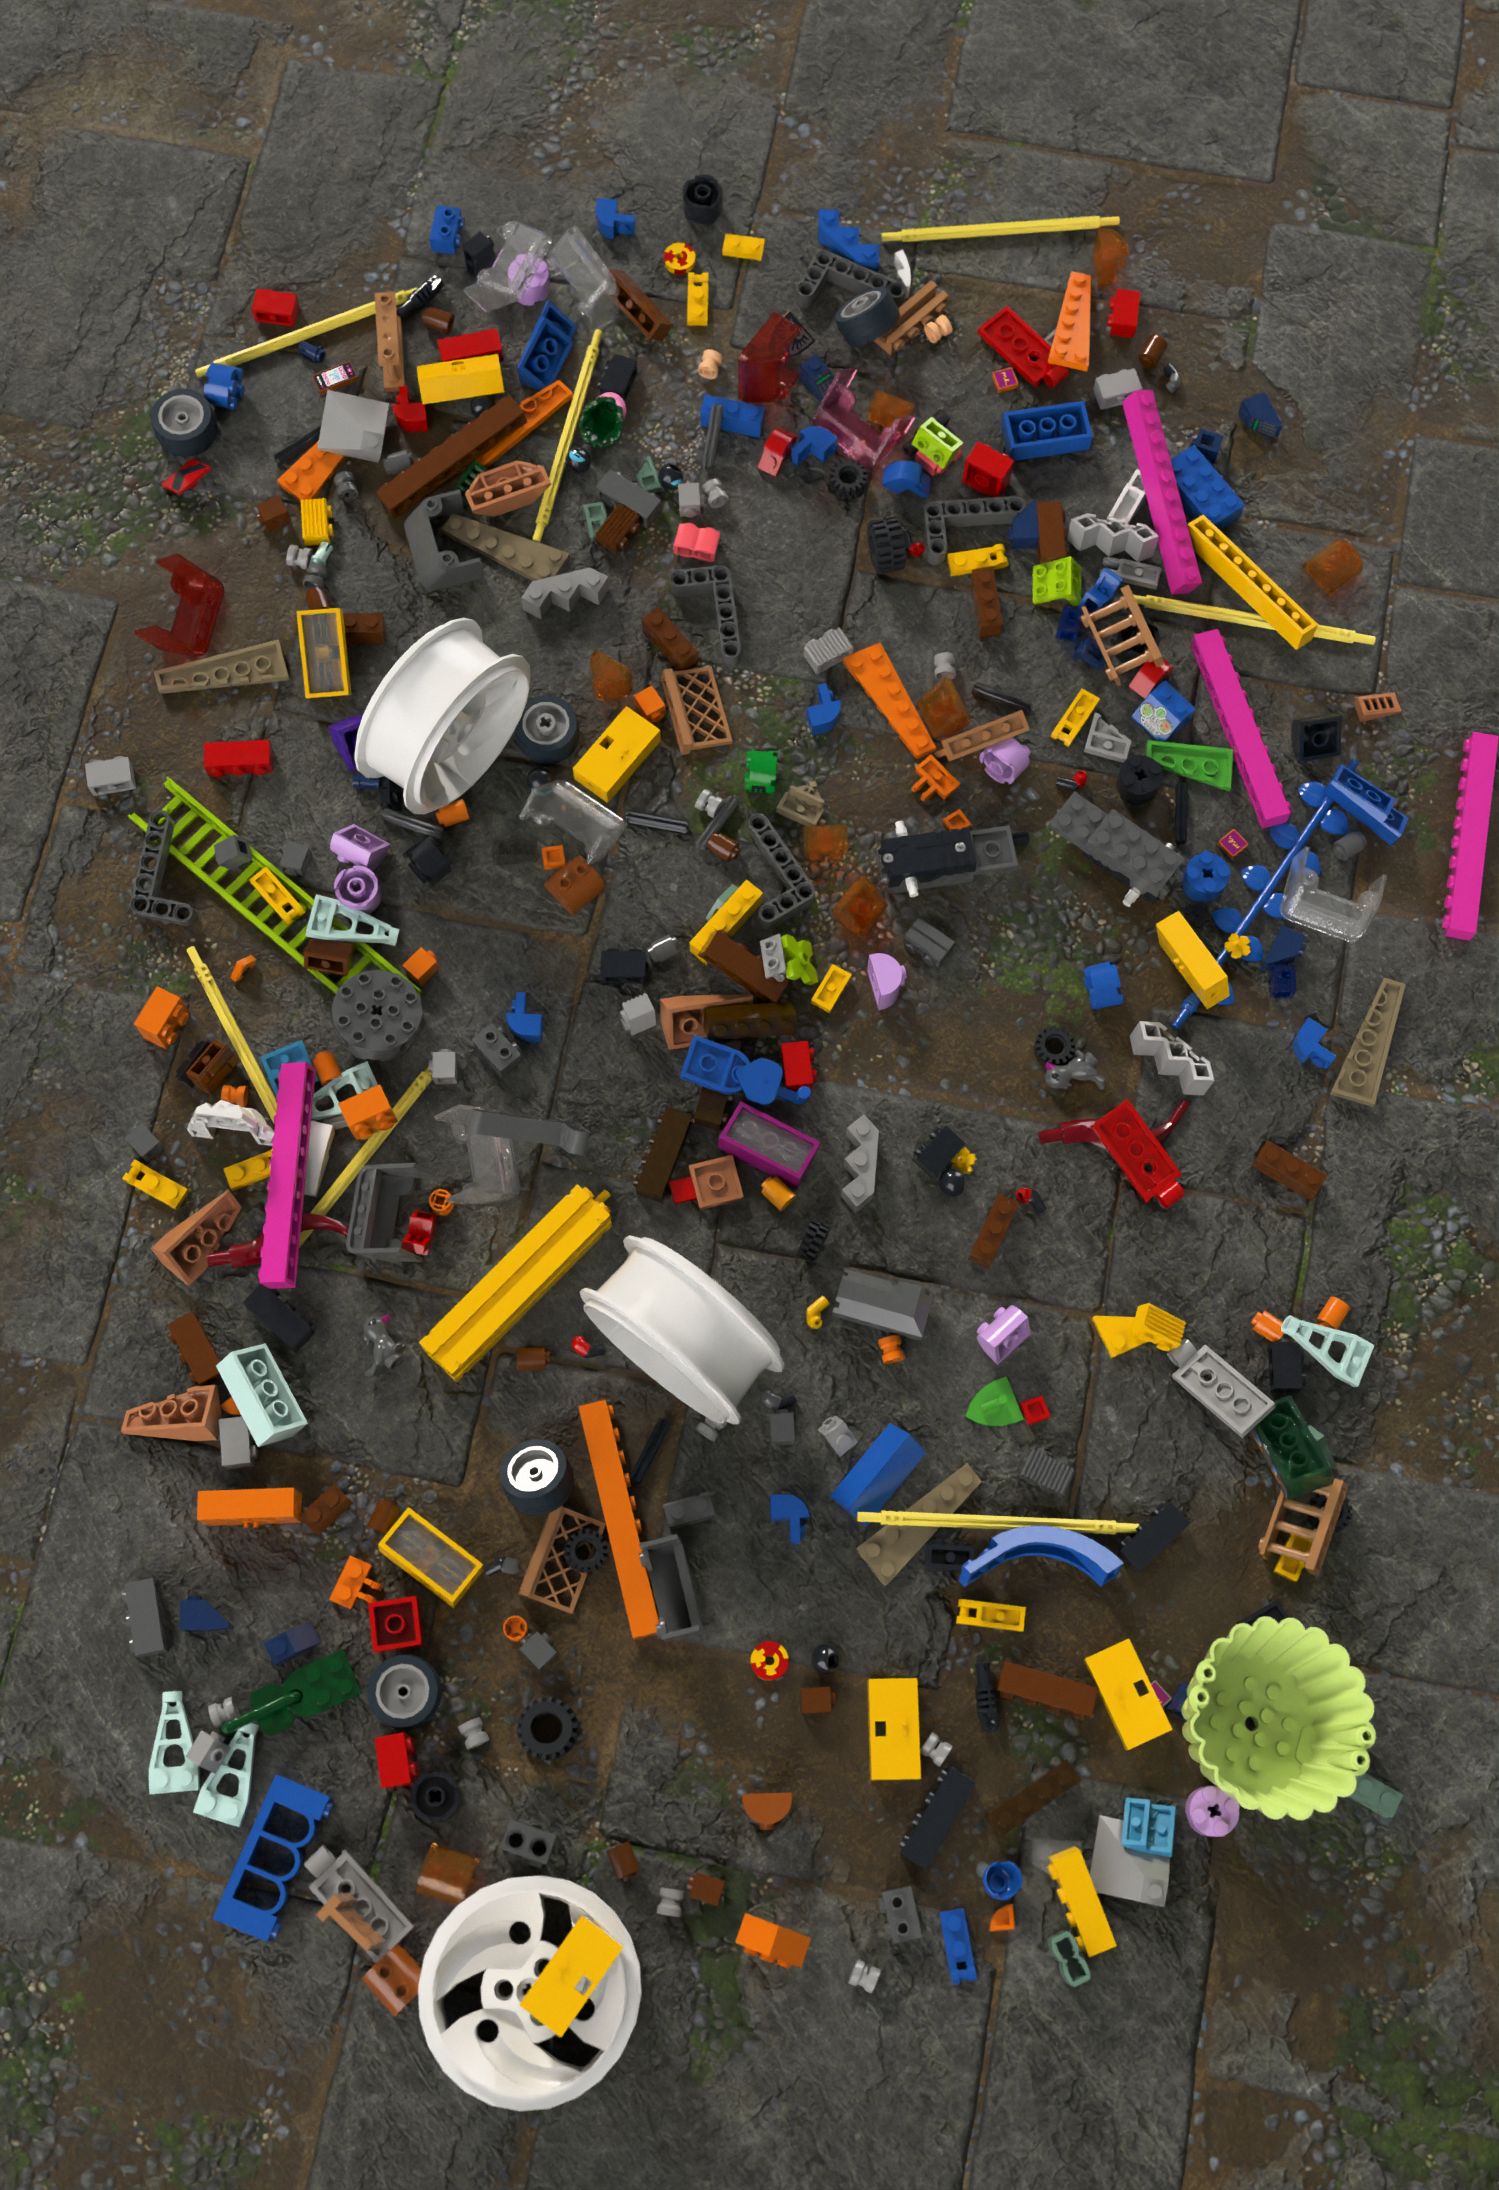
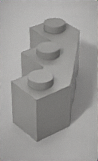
M1089 513L1071 519L1067 540L1079 551L1096 545L1108 557L1126 551L1137 562L1154 556L1159 538L1146 524L1128 525L1125 524V520L1110 517L1107 520L1097 519L1095 514Z
M589 567L532 581L521 597L523 610L542 619L552 603L568 612H571L580 597L599 605L609 591L608 576Z
M1139 1021L1129 1036L1133 1054L1154 1056L1158 1074L1179 1076L1183 1094L1204 1095L1214 1082L1210 1062L1203 1056L1199 1058L1191 1051L1192 1047L1178 1036L1174 1038L1166 1031L1167 1028L1160 1022Z
M865 1114L847 1127L846 1136L857 1149L844 1159L843 1166L852 1175L854 1180L842 1189L841 1198L855 1213L873 1199L879 1130Z

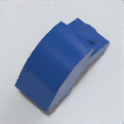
M597 198V228L603 236L614 240L615 233L635 235V215L618 214L617 200Z
M807 427L800 431L799 441L791 449V461L798 466L812 453L824 463L837 451L838 438L823 427Z
M897 461L885 467L882 485L896 494L909 489L918 496L925 498L929 496L932 478L923 473L922 465L916 462Z
M1105 568L1094 587L1086 592L1077 609L1083 612L1081 607L1086 606L1088 613L1091 614L1110 605L1124 579L1110 569Z
M826 683L818 685L817 696L820 705L807 707L806 718L812 736L832 730L840 718L841 702L840 700L834 701L833 692L828 690Z
M517 992L516 1000L512 999V1013H506L508 1027L511 1033L521 1041L542 1043V1014H526V993Z
M1309 1017L1294 1038V1053L1301 1063H1304L1309 1057L1316 1066L1327 1070L1336 1058V1055L1318 1044L1327 1029Z
M770 1495L771 1521H790V1545H799L800 1538H805L804 1524H800V1521L809 1520L807 1507L799 1498L793 1495Z

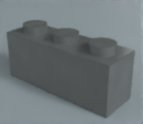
M609 469L596 486V497L599 500L604 501V503L614 509L619 503H622L629 507V509L639 513L640 523L647 529L662 511L661 500L656 494L647 492L636 482L632 483L620 472H614Z
M149 1578L124 1584L125 1591H122V1598L124 1604L128 1605L129 1614L126 1615V1624L132 1633V1638L129 1639L131 1652L140 1658L168 1652L169 1648L158 1580Z

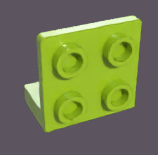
M1071 556L1033 566V603L1035 605L1065 598L1073 606L1080 604L1082 601L1081 566Z

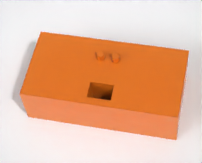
M295 1488L198 1491L197 1520L206 1526L244 1525V1528H249V1525L254 1524V1527L257 1528L259 1524L301 1523L299 1514H302V1494Z

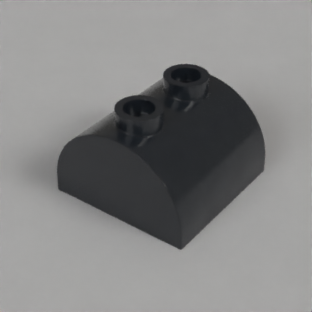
M1338 712L1293 720L1291 741L1294 754L1299 762L1341 755L1342 716Z

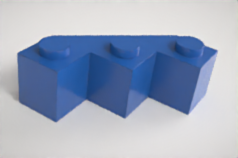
M819 209L818 242L823 246L826 245L833 254L878 273L879 244H859V227H839L838 209Z

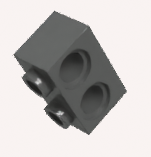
M510 1819L500 1849L505 1850L504 1856L518 1860L519 1856L528 1858L527 1864L541 1868L542 1864H549L558 1835ZM515 1833H519L523 1837V1844L519 1848H514L510 1843V1838ZM538 1841L546 1844L547 1849L542 1856H537L533 1851L534 1844Z

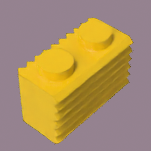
M326 498L302 499V532L305 546L320 545L323 541L331 544L330 537L334 536L333 524L329 523V518H333L332 506H328Z
M1147 1303L1138 1306L1132 1333L1138 1335V1338L1143 1341L1157 1344L1156 1347L1160 1350L1170 1351V1349L1180 1347L1186 1322Z

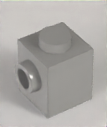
M699 483L678 484L680 517L691 518L700 516V507H704V494L700 495Z
M441 1049L438 1052H433V1060H429V1073H432L435 1085L457 1084L458 1058L452 1050Z
M201 1730L186 1757L198 1766L216 1774L231 1747L223 1742L225 1737L217 1732L212 1731L211 1734H208Z

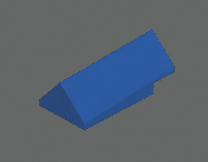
M550 301L546 302L517 366L520 383L539 391L554 383L574 343L571 339L578 327Z
M1341 764L1323 790L1326 795L1389 845H1392L1402 835L1409 818L1393 808L1396 799Z
M889 1423L830 1497L856 1519L857 1512L878 1513L924 1457L926 1452L909 1433ZM861 1522V1523H862L865 1527H867V1525H868L870 1522Z

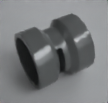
M344 471L334 476L340 500L350 501L358 496L359 493L357 486L354 485L355 478L352 472Z
M312 562L307 569L308 575L304 577L302 583L307 589L320 587L323 590L325 585L324 579L327 578L329 569L320 563Z

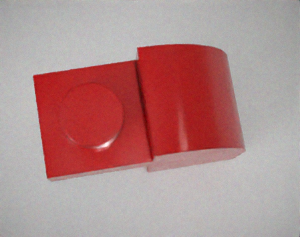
M399 386L400 395H396L397 404L392 405L396 423L400 428L408 432H428L426 405L422 404V402L410 403L408 387Z
M776 428L770 434L763 447L764 453L757 468L775 477L778 476L785 457L791 455V449L796 443L798 436L782 428Z
M1164 658V665L1158 668L1154 661H1148L1138 671L1129 687L1146 699L1159 686L1161 681L1172 673L1174 668Z
M415 1210L410 1216L408 1234L402 1240L401 1248L416 1255H428L435 1234L438 1214Z

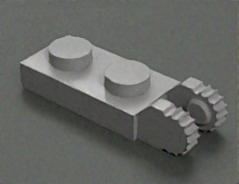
M1105 557L1103 559V566L1112 568L1110 570L1124 579L1123 582L1156 590L1161 567L1123 558Z

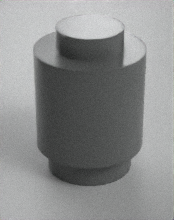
M406 450L386 455L387 457L382 459L387 475L393 474V476L401 471H405L414 463L411 452L407 453Z
M1360 831L1350 832L1334 842L1333 852L1338 859L1346 861L1364 849V846L1367 845L1366 838Z
M668 934L651 943V946L646 949L653 963L656 964L678 955V949L681 947L676 937L671 938Z

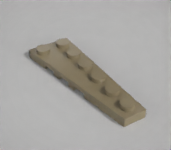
M454 513L451 514L441 529L442 533L531 581L559 575L570 559V554L565 551Z
M279 640L154 671L160 694L290 680Z
M1387 978L1382 980L1330 1091L1331 1095L1370 1107L1375 1105L1406 984Z
M966 1463L904 1512L953 1514L982 1481L969 1464ZM886 1525L857 1547L856 1550L882 1585L886 1587L940 1527Z

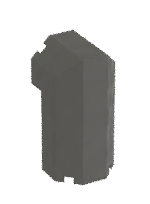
M844 1269L832 1316L921 1341L934 1293L930 1292L928 1296L925 1294L926 1289L921 1286L906 1282H899L898 1286H893L894 1281H887Z

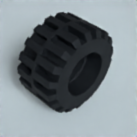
M890 517L870 521L867 528V540L871 561L876 572L883 574L905 569L907 560L903 531L897 518Z
M553 1697L537 1698V1700L528 1703L525 1709L523 1708L517 1720L516 1734H518L519 1743L527 1753L537 1759L548 1761L559 1759L568 1753L577 1741L576 1738L579 1733L578 1720L574 1711L560 1699ZM553 1714L561 1721V1735L553 1743H542L534 1735V1723L541 1715Z

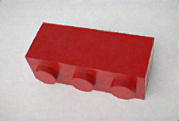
M497 328L437 340L442 362L498 354L499 362L504 361Z
M269 740L204 743V768L208 776L211 775L213 777L231 774L243 776L251 773L256 775L272 773L273 748Z

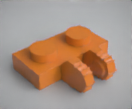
M929 755L915 767V772L921 779L912 786L911 790L916 793L927 783L930 788L922 794L920 798L922 801L925 802L930 799L935 792L945 800L960 787L961 783L932 755Z
M350 1555L329 1600L352 1610L357 1598L369 1603L376 1601L373 1596L361 1593L364 1584L380 1591L383 1585L367 1578L373 1567L371 1564Z

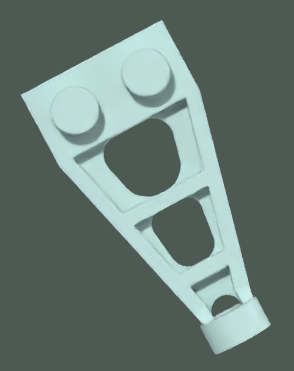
M316 894L305 936L337 942L385 943L396 946L399 929L393 928L360 910L347 908L337 899ZM342 914L350 918L352 927L347 931L334 930L331 926L334 915ZM362 921L374 927L373 933L370 935L357 933V923Z
M367 1061L344 1071L342 1077L333 1079L314 1093L311 1121L342 1114L336 1093L346 1084L353 1085L357 1095L378 1085ZM325 1096H330L334 1107L325 1111H318L315 1103Z
M1291 1315L1284 1320L1281 1326L1283 1333L1294 1338L1334 1377L1352 1387L1359 1386L1375 1345L1355 1334L1298 1320ZM1312 1331L1325 1336L1320 1349L1309 1342ZM1332 1341L1341 1342L1346 1345L1340 1363H1337L1328 1354Z
M182 1691L163 1692V1707L149 1766V1794L200 1790V1766L186 1757L194 1742L182 1701ZM170 1702H176L177 1705L174 1706V1707H171V1706L169 1705V1703H170ZM177 1719L180 1722L182 1736L179 1739L168 1740L166 1738L167 1723L169 1720ZM174 1744L180 1745L184 1752L185 1763L178 1767H166L163 1764L166 1748Z
M251 1723L237 1730V1733L228 1745L231 1749L216 1774L211 1772L202 1786L193 1813L241 1827L250 1800L258 1725ZM243 1732L250 1734V1737H244ZM236 1749L244 1750L246 1753L242 1770L229 1767L228 1765ZM227 1773L235 1774L239 1778L238 1794L235 1797L220 1794L217 1791L218 1783Z

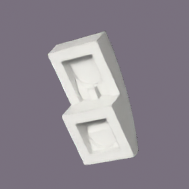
M901 250L895 253L894 266L897 269L896 281L905 286V299H907L910 292L911 273L906 255Z

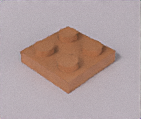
M733 1155L689 1165L700 1210L744 1199Z

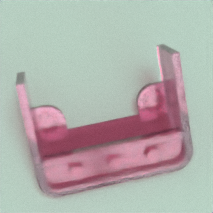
M857 369L841 370L837 372L815 411L812 419L813 425L823 427L838 438L837 447L854 461H859V465L862 463L865 469L873 468L900 444L915 417L910 415L896 419L893 425L885 428L880 435L852 411L856 404V396L848 386Z

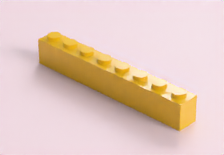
M1201 515L1187 525L1194 552L1296 650L1312 640L1318 624L1209 519Z

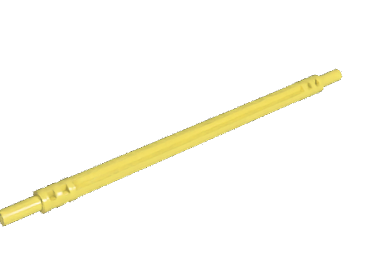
M1100 216L904 229L901 232L881 233L882 242L901 240V242L1098 229L1100 226L1119 225L1120 219L1119 217L1100 218Z
M414 288L405 292L402 290L396 293V306L405 303L408 300V295L417 289ZM375 301L237 353L227 355L213 362L235 367L236 365L376 314ZM210 364L195 370L198 378L206 375Z
M599 329L595 330L591 345L587 348L549 475L551 486L544 492L536 519L537 526L532 541L538 543L541 542L544 528L548 526L566 465L565 458L572 445L600 351L598 347L603 332Z
M1133 595L1137 604L1144 605L1145 608L1275 630L1260 614L1146 595V597ZM1318 625L1313 636L1347 643L1359 642L1374 645L1376 640L1375 636L1357 634L1353 630Z
M189 947L187 953L195 966L194 971L274 1123V1116L277 1111L276 1098L207 965L202 962L195 947Z
M429 1066L418 1075L392 1108L398 1122L388 1130H379L373 1133V1136L366 1141L310 1213L323 1216L328 1213L358 1175L361 1168L365 1166L432 1081V1073H429ZM314 1229L305 1230L300 1233L299 1248Z
M881 1510V1513L857 1512V1521L880 1522L881 1525L1003 1530L1024 1526H1051L1071 1530L1076 1533L1115 1535L1116 1532L1138 1533L1135 1528L1139 1525L1116 1523L1115 1520L963 1515Z

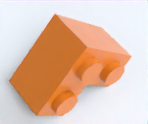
M745 1913L735 1943L744 1946L743 1951L748 1954L757 1956L759 1952L761 1953L760 1959L773 1964L775 1959H777V1965L790 1969L791 1965L802 1968L811 1938Z

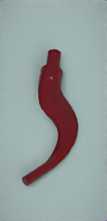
M1182 1100L1170 1119L1161 1127L1151 1131L1158 1142L1162 1141L1175 1128L1190 1106L1188 1101ZM1080 1119L1059 1123V1128L1038 1132L1040 1144L1057 1141L1069 1144L1085 1141L1106 1149L1090 1127L1099 1119Z
M302 1213L301 1232L311 1229L335 1231L347 1237L349 1227L323 1215ZM262 1233L252 1242L231 1245L228 1251L208 1253V1266L231 1264L233 1268L261 1263V1247L263 1246L264 1234Z

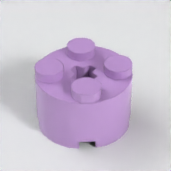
M519 255L508 270L510 291L513 298L520 304L535 305L534 302L544 301L550 292L547 264L537 257Z
M1011 737L988 746L980 754L979 759L981 764L984 761L986 765L984 770L992 779L1001 784H1004L1005 781L1009 782L1008 784H1012L1029 766V755L1031 752L1028 747L1021 745Z
M356 865L353 868L342 870L335 879L334 889L336 897L347 908L360 910L370 915L379 906L382 898L381 888L375 874L369 868Z
M1204 1786L1190 1794L1186 1801L1185 1812L1190 1826L1197 1833L1209 1837H1220L1231 1832L1236 1826L1239 1819V1804L1218 1786ZM1215 1806L1216 1816L1210 1817V1811L1207 1809L1208 1807Z

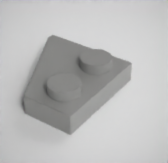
M1095 713L1084 752L1124 763L1128 756L1131 740L1125 735L1120 734L1118 729L1112 724L1109 726L1104 722L1100 714Z

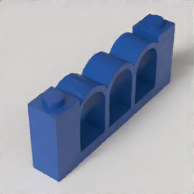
M275 1775L212 1919L265 1942L271 1941L272 1938H277L282 1924L279 1923L281 1916L276 1914L287 1905L290 1895L289 1886L286 1881L294 1879L301 1872L304 1856L300 1848L306 1847L313 1842L319 1828L318 1821H323L325 1817L328 1818L334 1806L331 1803L333 1797L281 1775ZM278 1804L306 1816L310 1828L305 1839L295 1843L266 1831ZM263 1837L292 1850L295 1856V1864L291 1872L286 1876H278L252 1864ZM248 1871L272 1880L278 1885L280 1899L271 1910L262 1909L237 1898Z

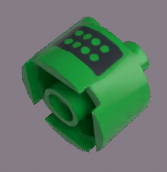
M756 749L747 751L746 764L750 772L745 773V790L754 793L775 794L778 751Z

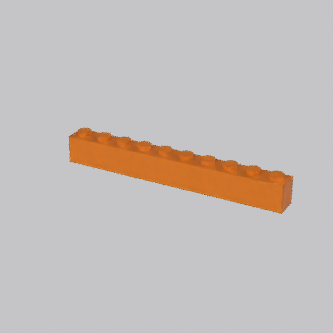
M606 1400L578 1406L633 1640L657 1635L656 1624L660 1623V1617L655 1608L653 1589L651 1590L649 1580H651L647 1566L642 1567L639 1553L643 1551L640 1548L638 1534L642 1533L640 1520H634L633 1510H637L634 1496L629 1497L627 1488L631 1487L629 1474H623L622 1465L626 1464L623 1450L618 1451L616 1442L620 1441L618 1428H612L611 1419H615L612 1405L607 1406Z

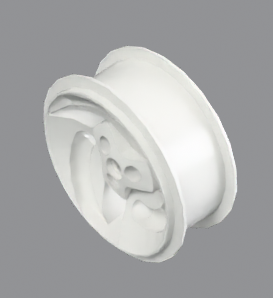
M463 617L451 620L428 632L397 660L373 694L357 732L354 756L357 770L366 778L385 776L404 788L403 798L405 806L414 814H427L447 806L463 795L480 779L499 756L521 719L528 699L531 678L529 663L520 655L510 654L499 657L483 643L482 630L472 619Z
M634 1236L626 1237L623 1241L629 1256L625 1263L597 1291L588 1288L581 1289L580 1296L585 1303L583 1307L586 1314L619 1350L682 1402L715 1422L725 1423L726 1421L731 1424H739L741 1416L736 1407L758 1375L765 1369L774 1372H782L784 1369V1362L780 1356V1349L776 1341L737 1299L687 1259L653 1239L646 1237L640 1239Z
M543 1875L508 1878L481 1888L457 1905L440 1925L424 1956L418 1985L419 2017L428 2047L442 2070L460 2088L489 2105L517 2111L549 2109L578 2098L601 2081L620 2058L637 2021L641 1999L640 1964L630 1934L615 1911L595 1893L569 1880ZM544 1897L561 1900L569 1904L573 1927L580 1917L585 1915L624 1945L622 1951L589 1997L595 2006L593 2016L588 2020H580L575 2017L569 2026L584 2042L601 2049L589 2064L582 2067L559 2061L539 2046L538 2042L552 2038L556 2033L519 2006L526 1996L524 1993V1989L528 1988L526 1984L531 1983V1986H533L541 1974L538 1970L539 1963L542 1960L550 1961L559 1949L558 1946L541 1940L546 1917ZM517 1921L525 1922L530 1928L531 1936L525 1944H517L510 1937L511 1926ZM486 1969L481 1985L483 2008L462 2016L453 2025L449 2026L444 2009V1997L459 1982ZM583 1975L575 1988L585 1994L593 1982ZM508 1981L512 1984L513 1991L510 1996L505 1997L499 1993L501 1982ZM491 2019L498 2025L499 2033L494 2041L484 2042L479 2038L477 2028L482 2020Z

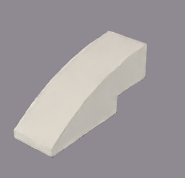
M1135 470L1108 517L1125 520V524L1131 522L1146 498L1140 470Z
M311 1121L305 1195L317 1196L335 1134L333 1125Z

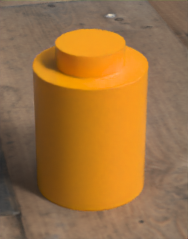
M777 1176L774 1178L768 1177L761 1185L763 1188L761 1193L780 1212L787 1208L796 1197Z

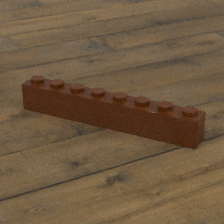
M510 395L500 399L492 408L483 411L477 419L464 425L463 429L450 435L444 443L431 449L422 459L416 460L411 467L398 473L389 483L383 484L376 491L381 503L394 519L526 424L527 419L523 410Z

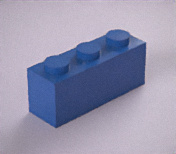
M704 395L700 411V426L709 427L712 405L717 404L724 407L720 430L761 437L765 421V406Z

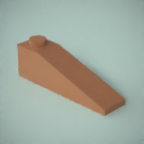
M751 994L694 995L660 999V1019L668 1049L690 1047L694 1035L702 1038L706 1037L703 1028L704 1007L753 1004V996Z
M227 1190L165 1234L151 1250L166 1268L186 1285L190 1286L207 1269V1254L218 1250L221 1238L226 1231H229L242 1207L232 1193Z
M216 1385L194 1386L188 1388L186 1393L177 1396L175 1394L169 1395L164 1401L158 1403L150 1402L127 1410L121 1432L130 1435L189 1441L217 1440L220 1431L219 1419H222L218 1388Z

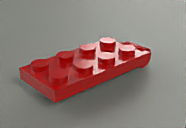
M1008 306L978 328L977 334L1035 388L1039 386L1041 379H1044L1049 387L1054 388L1069 376L1067 367L1048 363L1051 346ZM1031 358H1036L1038 361L1034 362V361H1031L1030 359H1031Z
M1128 1099L1090 1126L1145 1203L1156 1195L1160 1204L1168 1209L1185 1196L1183 1188L1174 1181L1179 1179L1182 1173ZM1147 1163L1152 1166V1170L1150 1172H1147L1144 1169V1166Z

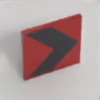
M191 458L161 485L181 495L188 488H195L198 485L197 481L209 472L211 467Z

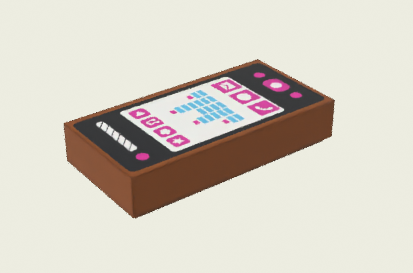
M350 360L312 375L320 395L326 394L327 390L334 391L358 381Z

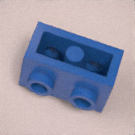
M436 206L430 234L432 252L456 254L457 247L461 245L460 231L464 230L465 218L462 217L461 208Z

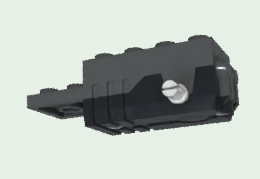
M1075 791L1049 823L1048 827L1083 850L1082 856L1084 858L1090 859L1091 863L1100 866V869L1104 872L1107 871L1110 876L1130 889L1122 901L1128 907L1139 896L1150 904H1154L1156 900L1163 901L1183 874L1180 868L1185 858L1173 851L1175 847L1172 844L1167 843L1164 845L1114 809L1109 814L1105 813Z
M898 821L895 823L897 838L882 840L881 847L877 850L876 862L879 863V872L881 873L879 875L880 883L885 884L887 895L909 891V897L918 896V890L973 882L974 875L1018 868L1010 825L970 831L969 827H964L960 830L957 828L951 829V831L943 830L940 833L930 832L908 836L904 821Z

